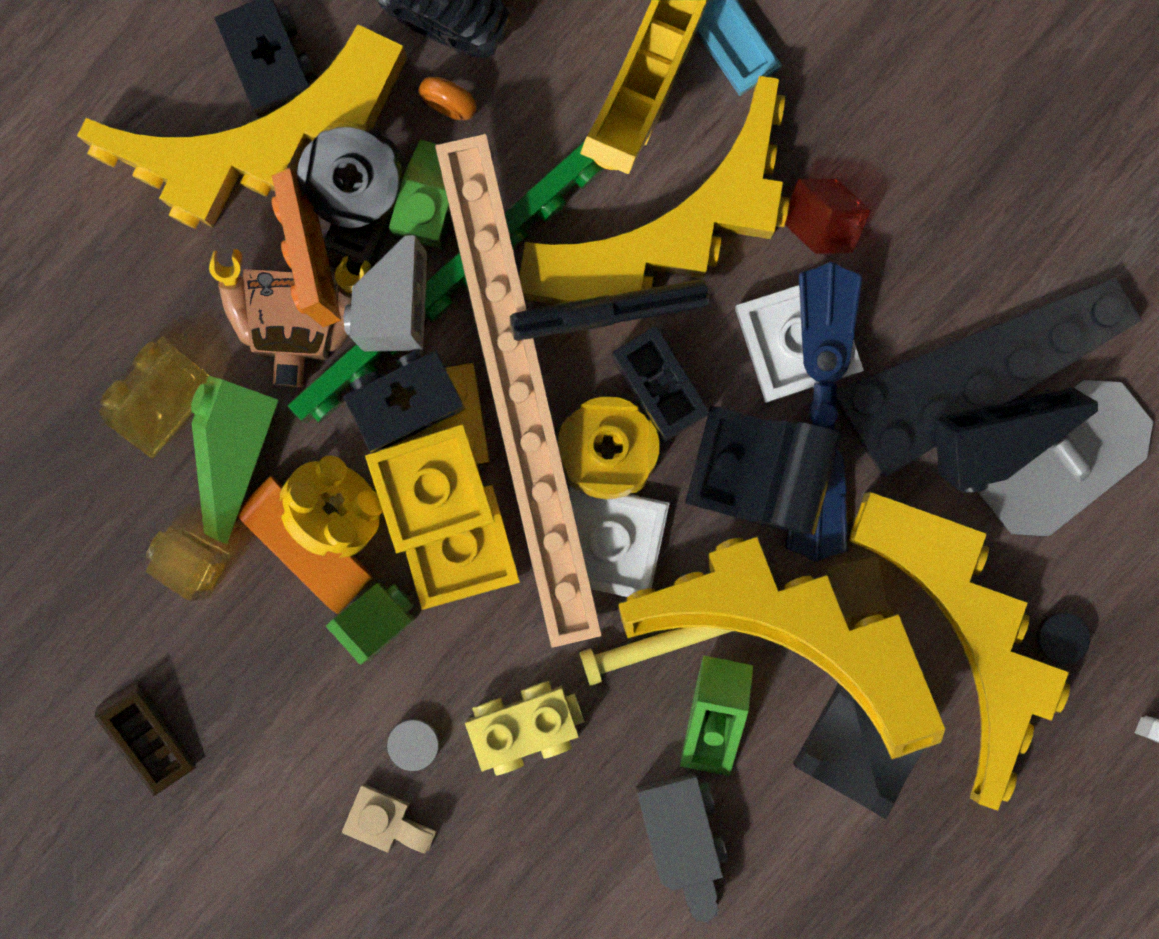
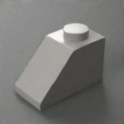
M404 236L352 287L351 304H347L344 309V328L346 334L350 335V338L364 352L423 350L427 251L416 236Z

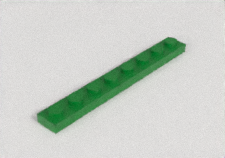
M584 142L504 213L513 252L527 240L529 235L525 230L539 217L544 222H547L565 206L567 202L563 196L576 184L581 189L587 187L603 172L604 168L599 166L593 159L580 154ZM460 253L426 282L425 318H428L431 322L440 318L454 304L450 296L464 284L467 286ZM356 344L287 406L302 422L308 423L313 418L318 423L322 422L340 406L341 402L337 397L353 381L379 370L374 364L388 351L364 352ZM401 351L390 352L393 354V356L399 354Z

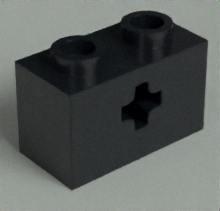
M254 0L214 17L252 110L259 119L288 104L309 88L310 82L318 79L307 52L296 53L290 37L299 33L287 5L278 8L274 0ZM272 46L275 51L276 62L267 65L264 60L265 53L263 50Z
M656 325L612 352L611 358L647 417L652 421L664 443L709 415V410Z
M424 348L423 350H415L396 361L399 369L383 377L380 376L378 371H374L356 379L350 384L353 391L344 395L343 398L371 453L387 449L466 410L436 350L429 354L426 353ZM399 386H402L408 392L415 390L417 393L409 399L411 408L407 411H404L398 405L391 407L389 403L396 398L395 389Z

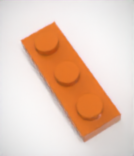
M289 168L272 175L276 196L272 197L271 201L274 213L282 224L285 240L281 242V250L293 272L295 284L291 285V296L301 314L306 313L324 328L341 321V315L319 216L313 211L315 207L309 202L306 194L303 196L298 185L297 174Z

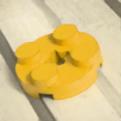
M598 397L583 403L580 409L573 412L570 417H567L561 426L558 436V449L567 482L575 490L582 491L589 496L599 499H617L641 490L653 473L659 455V437L652 421H648L645 415L638 411L636 405L622 398ZM603 437H613L614 445L621 446L622 453L614 454L613 459H604L601 453L595 452L594 445H601Z
M332 455L324 456L320 461L301 465L292 473L280 491L279 502L283 499L282 504L285 510L281 516L284 527L298 544L312 553L324 556L329 551L343 553L339 558L350 557L360 552L378 530L380 515L383 511L377 492L373 491L358 473L348 468L338 457ZM325 501L334 505L339 514L336 512L330 515L322 509Z

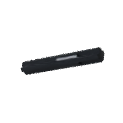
M700 279L515 312L510 315L511 333L514 340L520 341L559 333L567 334L606 327L614 323L702 308L709 304L708 288L705 281Z

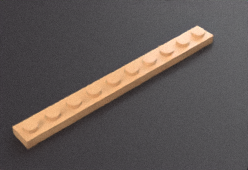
M483 134L435 145L550 645L553 648L601 636V631L534 340L531 338L517 341L514 340L511 333L510 315L515 312L526 311V305L487 136Z

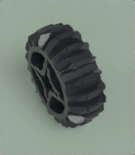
M377 0L380 7L385 9L388 15L395 17L399 23L408 26L412 31L418 32L443 46L452 48L458 53L464 52L471 57L485 58L494 55L498 45H502L508 32L506 29L511 20L510 13L501 0Z

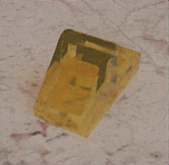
M878 557L826 566L829 582L849 631L855 629L854 625L869 616L881 614L884 619L894 616L893 608L887 606Z

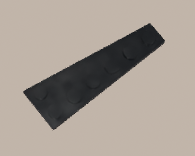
M1115 277L840 388L836 391V404L882 478H886L937 446L934 418L1009 402L1142 319Z

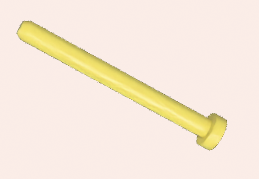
M709 627L676 628L593 655L591 648L581 651L579 654L589 685L591 686L602 682L600 674L732 632L733 630Z

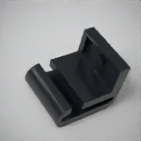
M710 406V413L706 420L685 504L770 528L815 535L841 433L802 422L794 424L787 421L761 420L725 408Z

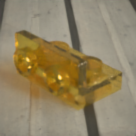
M164 336L156 344L152 341L148 342L134 358V370L124 382L120 380L115 381L100 400L102 408L99 410V414L105 424L151 459L157 455L192 413L191 404L196 390L201 384H206L208 376H211L179 351Z

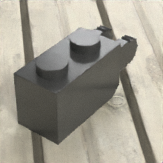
M692 772L636 787L660 883L671 890L683 888L687 906L690 908L689 913H692L691 917L695 918L696 922L708 923L715 916H718L717 912L719 911V903L716 902L718 898L713 880L723 877L719 864L729 861L721 831L711 834L706 814L716 812L708 782L698 784L697 777Z

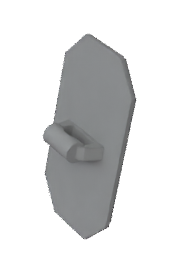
M1083 380L1075 386V389L1098 402V412L1009 479L991 483L987 489L980 491L982 499L1010 534L1052 535L1147 459L1153 420L1122 382Z

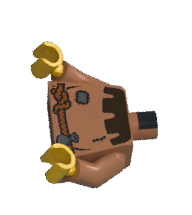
M233 249L232 261L234 265L230 267L221 265L217 259V251H214L210 260L209 270L211 275L219 281L218 285L225 314L240 342L250 346L251 352L256 355L274 357L273 385L303 387L305 359L327 360L330 351L340 349L350 336L346 334L344 328V309L347 304H351L352 287L371 269L370 263L365 260L361 266L360 275H353L346 268L348 256L342 258L335 275H332L341 321L323 328L306 313L301 314L296 308L290 291L291 285L295 284L293 272L244 269L242 277L239 275L243 259L241 251Z

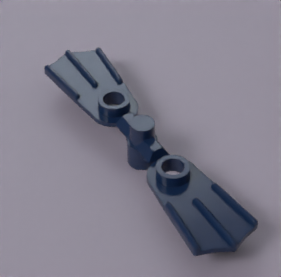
M830 261L815 269L800 272L798 277L803 365L807 374L815 381L820 382L814 383L813 401L809 405L808 414L812 420V425L835 431V421L838 416L836 407L837 383L832 382L841 379L849 368L863 276L846 270ZM824 351H831L836 356V364L829 370H823L817 364L818 356ZM838 449L815 535L787 531L786 549L802 554L814 562H819L832 555L848 552L849 550L845 469L843 457Z

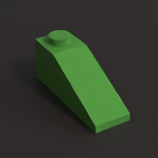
M208 376L206 384H201L196 390L191 404V412L195 413L192 421L203 530L205 535L227 544L278 399L219 378Z

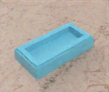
M738 0L708 1L696 33L733 88L741 96L755 87L759 76L770 77L781 69L782 64Z

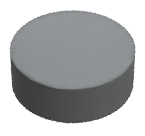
M405 720L392 730L388 738V753L392 761L404 770L418 771L424 769L432 763L438 753L439 738L437 732L429 723L423 720Z

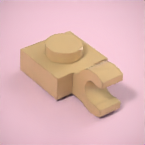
M363 784L359 789L342 833L387 853L391 850L396 839L405 846L425 854L427 850L429 851L437 831L404 818L410 803Z

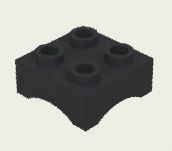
M838 683L793 765L870 811L887 819L905 781L926 748L892 759L881 735L866 712L851 694Z

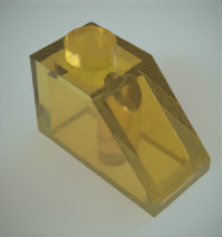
M169 526L166 533L159 531L153 538L146 553V558L150 559L151 562L145 572L189 601L209 599L232 554L180 527Z

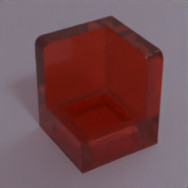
M798 179L789 202L785 226L815 254L853 253L871 209L837 179Z

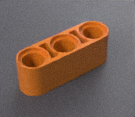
M270 475L241 504L237 516L326 606L336 614H339L374 577L354 555L339 558L343 553L328 551L322 556L312 553L298 544L284 527L281 518L285 512L282 504L283 499L279 502L280 491L283 485Z

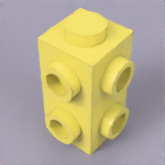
M549 681L521 690L523 700L504 706L501 698L473 707L475 717L467 719L465 725L481 771L493 768L497 776L523 767L522 757L541 751L545 759L571 750L570 740L579 737L576 725L585 722L575 693L565 696L562 686L551 689Z

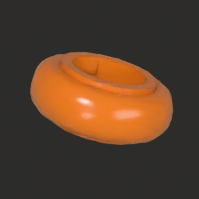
M429 76L419 86L418 92L424 102L435 111L449 118L467 121L477 112V103L472 95L447 79Z

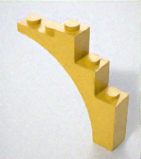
M651 0L631 48L602 109L585 139L580 154L593 159L599 166L605 169L630 173L643 146L647 145L658 124L676 75L689 52L709 0Z
M357 24L345 47L329 68L309 88L288 104L244 126L216 134L194 137H155L110 128L86 118L77 136L90 146L87 154L114 168L118 160L135 168L132 174L133 177L157 189H160L163 182H165L166 185L159 198L169 207H172L169 216L194 229L197 228L199 221L214 227L239 175L243 176L240 184L268 197L271 190L275 191L272 175L289 168L296 173L305 147L326 127L335 126L340 123H358L373 128L406 62L407 55L402 45Z
M764 76L758 77L747 119L732 149L709 179L675 209L638 229L605 240L559 245L525 242L519 276L524 299L557 305L558 303L597 296H610L652 288L653 277L645 276V269L704 278L707 266L716 267L719 257L721 237L712 236L713 230L771 239L776 226H785L789 206V197L781 196L783 182L763 179V174H773L777 145L769 144L771 125H781L785 105V95L777 94L779 79Z
M872 492L864 493L848 541L876 553L912 578L933 599L951 624L962 644L972 670L981 718L980 753L970 799L980 805L998 811L1001 801L1008 802L1015 789L1017 773L1012 772L1018 753L1024 754L1031 743L1034 725L1029 724L1032 714L1052 721L1055 711L1060 713L1064 709L1070 693V684L1065 683L1069 672L1011 652L1013 643L1020 644L1026 634L1030 617L1024 614L1028 603L970 582L972 574L980 575L987 560L989 547L983 545L986 533Z
M757 537L746 541L743 538H733L719 544L715 549L716 551L709 553V568L711 572L709 574L703 575L702 572L689 573L678 578L674 582V586L655 591L653 588L642 589L629 595L626 598L627 602L618 604L627 638L674 628L709 627L758 636L782 645L807 658L832 676L857 701L881 735L892 759L939 744L942 741L945 732L944 724L899 615L886 619L881 614L869 616L854 625L855 629L849 631L827 575L817 579H813L812 576L796 578L784 586L785 590L778 592Z

